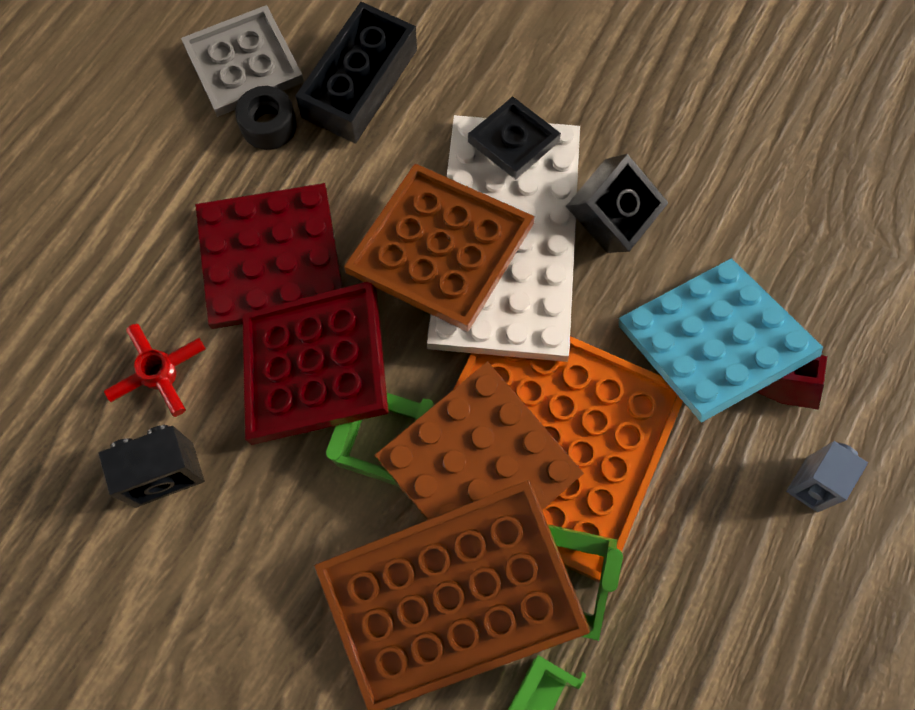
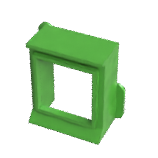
M387 393L388 411L413 418L415 421L434 406L433 401L423 398L422 402L418 403ZM362 420L335 426L326 455L336 466L398 486L384 467L350 456Z
M548 524L556 546L604 556L594 614L583 612L589 625L590 633L581 636L599 641L608 592H613L618 587L623 561V553L617 549V539Z
M537 655L536 659L532 661L508 710H553L564 687L571 686L574 689H579L585 680L586 674L578 672L576 676H573Z

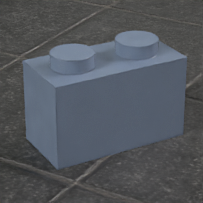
M833 441L806 457L786 492L818 513L848 499L868 462L860 458L857 451L852 447Z

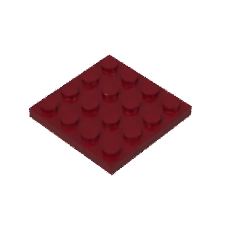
M325 183L195 204L208 325L211 329L243 324V313L343 288Z
M363 282L243 313L245 441L255 445L389 414L377 290L372 283Z

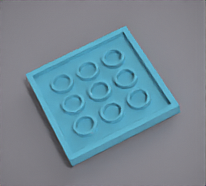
M732 258L619 318V327L701 423L820 357L823 346Z

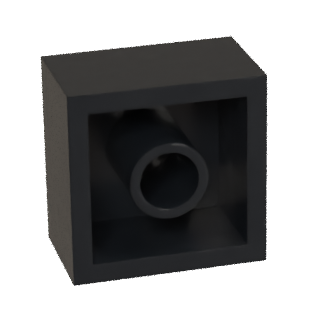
M628 154L605 159L566 205V208L607 253L630 252L667 206L668 201Z
M173 425L153 427L146 432L147 435L134 440L131 438L117 440L110 444L109 449L98 452L110 496L134 508L205 482L193 442Z

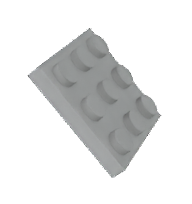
M267 5L181 38L217 117L234 111L239 98L246 91L254 87L268 85L283 91L304 82L303 75Z

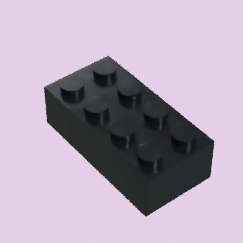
M360 2L295 95L301 118L356 144L416 53V26L364 2Z

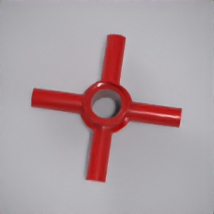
M139 324L130 325L126 331L139 353L134 362L136 373L105 389L106 397L110 402H113L144 385L148 388L159 390L173 417L183 414L186 409L172 385L176 379L175 367L206 350V347L201 339L197 338L174 352L166 354L152 349ZM162 364L161 370L157 374L149 375L155 365Z

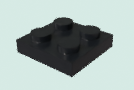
M512 96L468 133V143L516 180L560 142L561 133Z

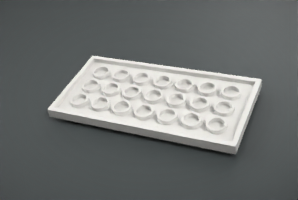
M454 115L447 178L533 215L534 224L469 332L430 314L427 349L568 362L576 218L566 208V205L577 193L580 126L548 123L561 133L560 142L515 180L468 143V133L486 118Z

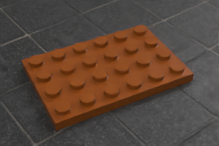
M530 479L314 565L367 710H383L590 633L589 625Z

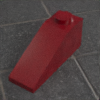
M821 355L756 393L781 404L819 410L828 356Z

